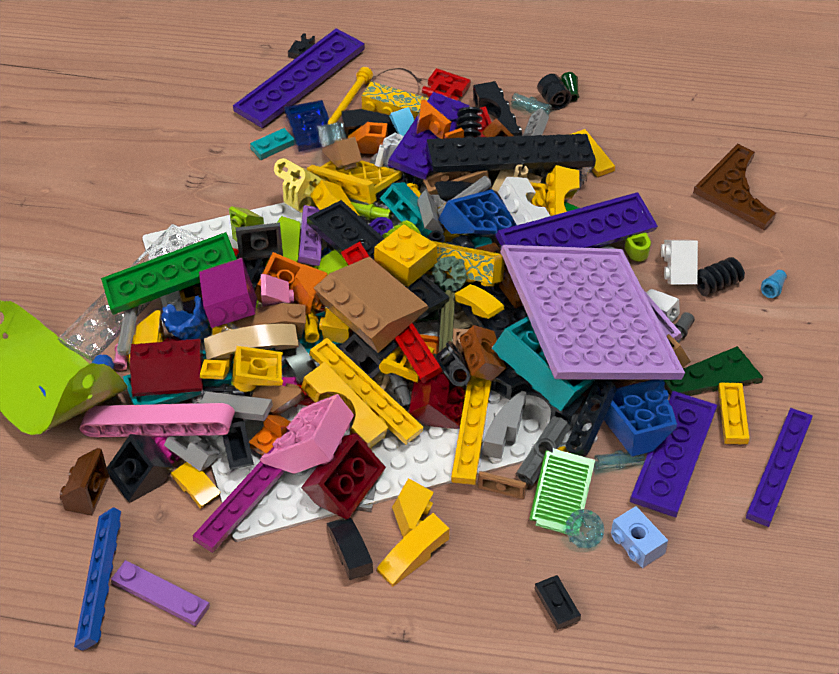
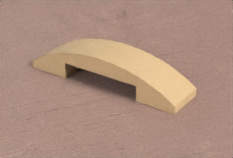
M295 324L248 326L221 332L204 339L207 360L228 359L231 354H235L236 346L256 349L276 347V351L299 347Z

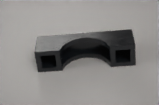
M496 81L473 85V101L475 106L478 108L486 106L488 114L496 117L513 136H522V129L516 124L515 114L511 113L509 102L505 101L503 90L498 87Z
M502 371L491 381V390L509 400L521 391H525L526 395L541 398L550 407V420L553 416L562 418L571 427L569 430L575 425L586 401V397L581 395L571 405L559 411L540 392L534 390L532 385L520 375L509 378L505 371Z

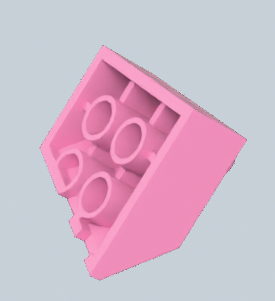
M338 394L303 407L286 427L289 432L281 438H277L272 444L274 450L269 454H264L260 461L263 464L293 474L320 464H328L334 458L333 454L341 444L344 433L349 429V424L354 414Z

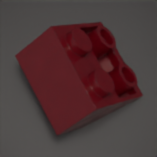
M442 372L424 383L419 379L418 382L413 384L409 414L425 426L459 429L466 390L461 386L454 385Z

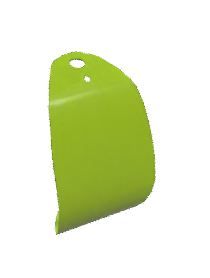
M0 300V312L4 315V321L0 324V411L21 432L30 435L42 434L127 390V384L111 367L105 364H89L54 332L18 304L12 301ZM3 333H6L8 338H3ZM39 386L45 390L46 396H44Z

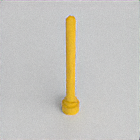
M361 67L356 74V82L328 120L330 127L335 126L342 116L341 111L346 110L362 85L368 84L373 78L371 69L368 67Z

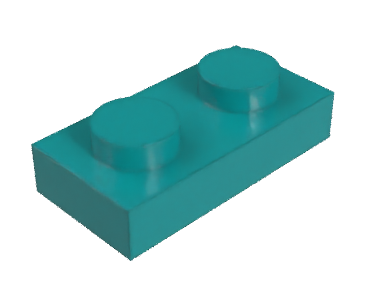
M283 128L251 142L250 148L260 160H263L294 146L295 139Z

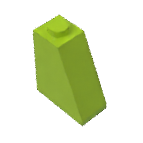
M281 216L277 223H280L283 256L298 262L301 233L300 222ZM270 258L263 259L265 267Z

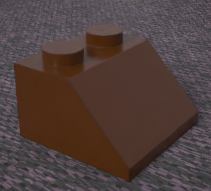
M96 448L77 459L75 466L71 467L68 482L60 491V500H62L65 511L93 516L109 478L102 449Z

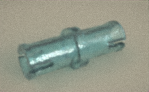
M514 93L512 99H515V101L511 100L512 105L525 108L530 113L543 109L548 115L550 114L551 110H547L551 109L550 104L537 101L535 97L529 98L519 93Z
M616 450L615 453L596 454L594 457L595 460L598 459V461H595L597 470L615 467L623 469L624 466L643 465L644 460L641 459H645L644 454L631 457L628 452H622V450Z

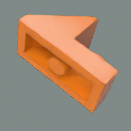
M425 99L421 100L416 133L419 134L429 129L437 137L444 139L445 134L450 131L451 121Z
M279 414L268 415L266 420L263 421L264 427L249 441L250 448L262 456L268 453L274 447L272 444L275 440L281 438L288 431L286 427L291 421Z

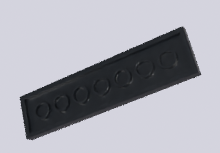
M587 134L427 139L426 141L432 173L515 170L516 166L520 164L523 165L522 169L525 166L528 169L554 168L556 165L566 168L595 167L596 163Z
M342 200L307 217V224L341 256L342 251L360 242L369 257L374 260V247L384 240L377 231ZM424 274L409 287L405 286L429 307L414 323L444 307L450 299L446 293Z

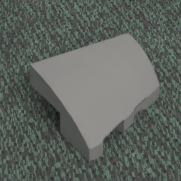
M171 436L167 438L164 444L165 447L199 471L211 465L220 454V451L210 443L207 436Z

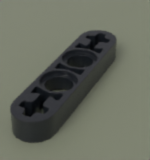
M596 379L566 443V449L569 453L585 457L590 452L617 390L612 379ZM595 404H601L598 410L591 411ZM592 423L589 430L582 431L584 425Z

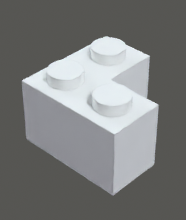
M664 240V244H661V257H664V261L668 262V267L664 268L665 280H668V284H697L698 241Z

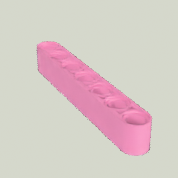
M225 403L94 406L86 410L79 429L84 435L89 437H128L130 434L143 436L226 435L229 432L235 410Z

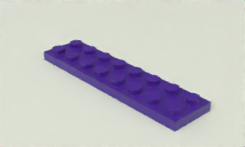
M337 28L235 103L233 111L263 128L365 49V43Z
M636 192L498 230L495 236L501 247L503 245L598 248L625 240L627 237L636 234L653 232L658 225L640 194Z

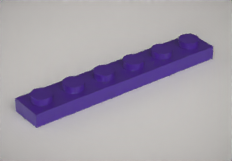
M790 408L747 512L746 519L767 527L770 526L813 415Z

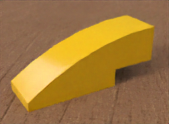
M432 513L391 550L379 564L377 571L392 586H395L431 559V553L449 540L450 528Z

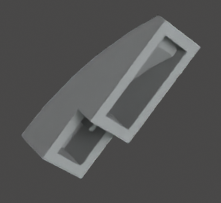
M521 391L508 401L493 419L483 442L484 456L501 459L506 440L516 442L525 408V391Z

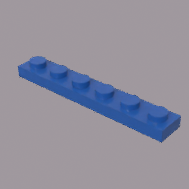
M115 507L109 509L98 518L74 645L75 648L81 651L98 643L101 637L100 628L105 614V600L109 592V578L113 570V555L117 548V533L121 526V511Z

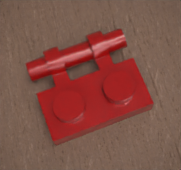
M436 68L428 78V86L431 87L423 86L422 93L430 97L435 92L459 101L460 98L455 95L462 97L471 86V80Z

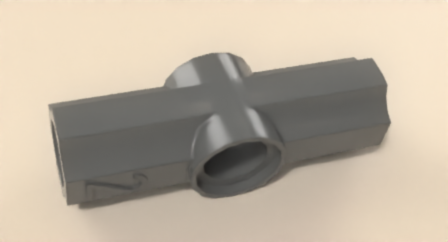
M556 416L552 417L515 473L521 481L534 485L540 475L544 455L540 453L538 446H543L550 452L553 449H557L571 428L565 420Z

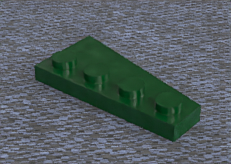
M736 346L683 368L685 374L682 380H664V387L670 396L673 391L693 396L701 394V391L705 390L718 391L719 383H742L743 386L744 383L749 382L759 384L762 383L763 376L740 348Z

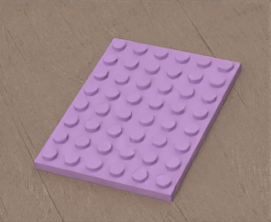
M502 246L501 255L555 379L682 380L685 372L622 249Z

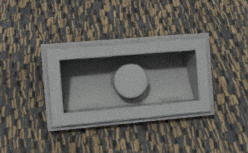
M424 190L417 199L424 228L444 233L442 223L438 220L437 205L428 191Z

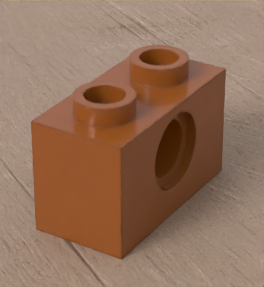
M473 325L459 338L471 376L492 381L506 369L504 360L499 358L498 354L492 349L497 341L493 330Z

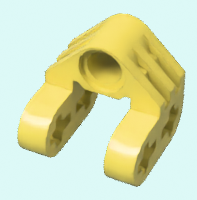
M279 159L275 163L274 172L277 176L284 179V203L302 213L304 205L316 206L310 196L315 189L312 184L314 182L318 185L320 180L324 179L287 159ZM284 166L288 168L287 172L282 170Z

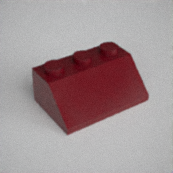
M201 339L131 344L130 374L133 397L203 391V378H200L204 361Z
M357 433L343 436L341 444L333 454L334 458L328 464L318 465L301 487L316 505L344 519H349L386 468Z

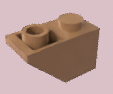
M287 383L286 386L256 385L252 397L272 399L273 406L268 415H281L304 400L305 394L299 389L298 385Z

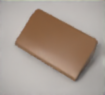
M479 471L478 488L519 499L525 498L528 489L527 483Z

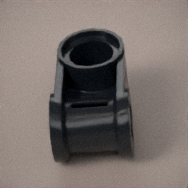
M448 341L446 347L439 353L433 354L444 374L454 385L464 386L473 378L466 359L451 341ZM457 369H463L466 372V379L462 380L457 376Z

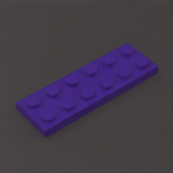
M435 92L427 100L429 104L451 121L450 131L456 130L458 126L456 123L458 110L470 106ZM417 116L390 156L387 166L426 180L432 171L426 141L427 139L439 137L429 129L417 134Z
M673 391L669 404L672 406L677 428L656 449L648 452L632 492L630 502L676 518L714 418L717 404Z

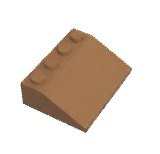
M371 257L330 273L314 287L320 302L377 353L429 308L426 303Z

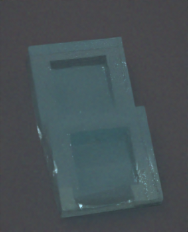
M342 122L317 127L323 147L346 139Z

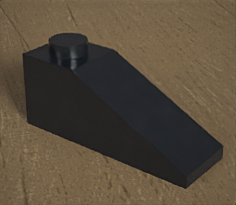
M363 109L341 111L344 139H348V135L367 122L387 123L388 136L397 133L389 117L390 115Z

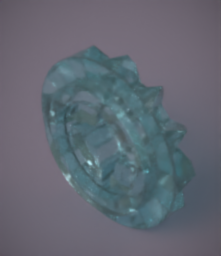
M581 509L569 516L566 521L565 533L569 537V542L574 543L578 548L589 549L596 546L602 540L604 525L596 513ZM582 524L586 528H593L586 533V536H584L583 532L576 531Z

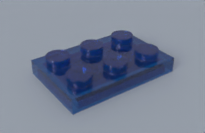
M323 100L284 107L298 152L325 147L337 142L333 127L328 125L329 116Z

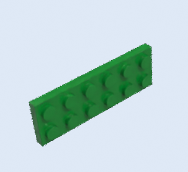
M224 232L103 277L101 280L110 311L115 315L200 283L199 271L236 260V256L228 234Z

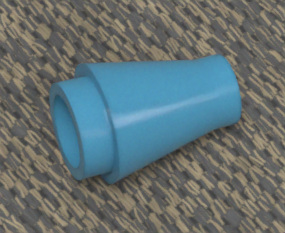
M776 270L774 274L763 280L761 283L763 295L768 298L779 296L787 278L786 273L783 270Z

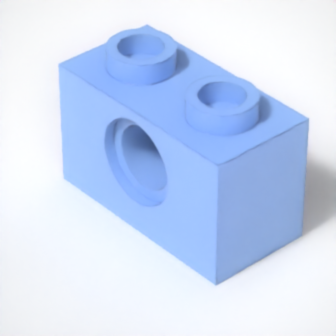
M637 506L613 520L611 530L613 540L617 544H621L627 551L630 559L637 562L642 568L666 553L668 539Z

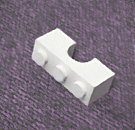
M506 177L498 194L517 225L550 216L545 207H538L530 203L536 192L527 178Z

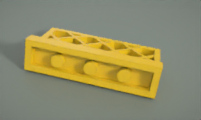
M331 160L321 167L316 165L307 167L308 171L325 181L340 185L348 198L368 204L376 201L375 194L402 177L401 171L383 166L378 167L373 163L365 161L357 162V167L345 170L344 166L338 168ZM313 182L312 186L316 187L317 184Z

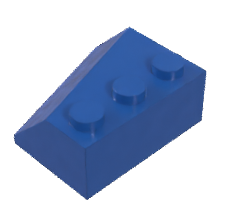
M492 189L449 200L438 219L451 234L496 235L498 230L517 225L504 202Z
M653 379L620 387L616 390L604 421L631 457L652 452L677 428L675 415L668 401L669 395L664 387V380Z

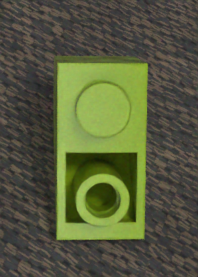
M234 206L229 208L232 237L236 242V227L264 224L263 217L248 209Z

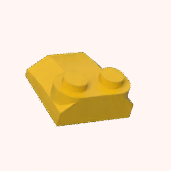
M236 346L233 364V385L242 392L252 391L256 388V385L282 386L283 352Z

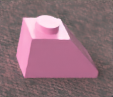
M261 274L262 307L280 303H294L293 290H289V282L267 274Z

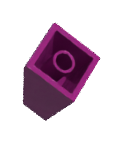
M243 258L199 271L203 306L211 328L256 313L257 297Z

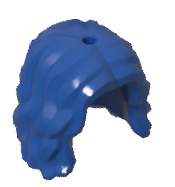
M195 296L196 306L193 314L183 310L177 311L172 304L162 308L161 320L165 324L167 331L180 340L201 339V343H203L205 338L211 336L212 328L206 315L203 301H201L199 296Z

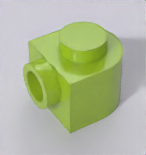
M647 233L627 237L625 250L632 260L644 261L648 258L651 241Z

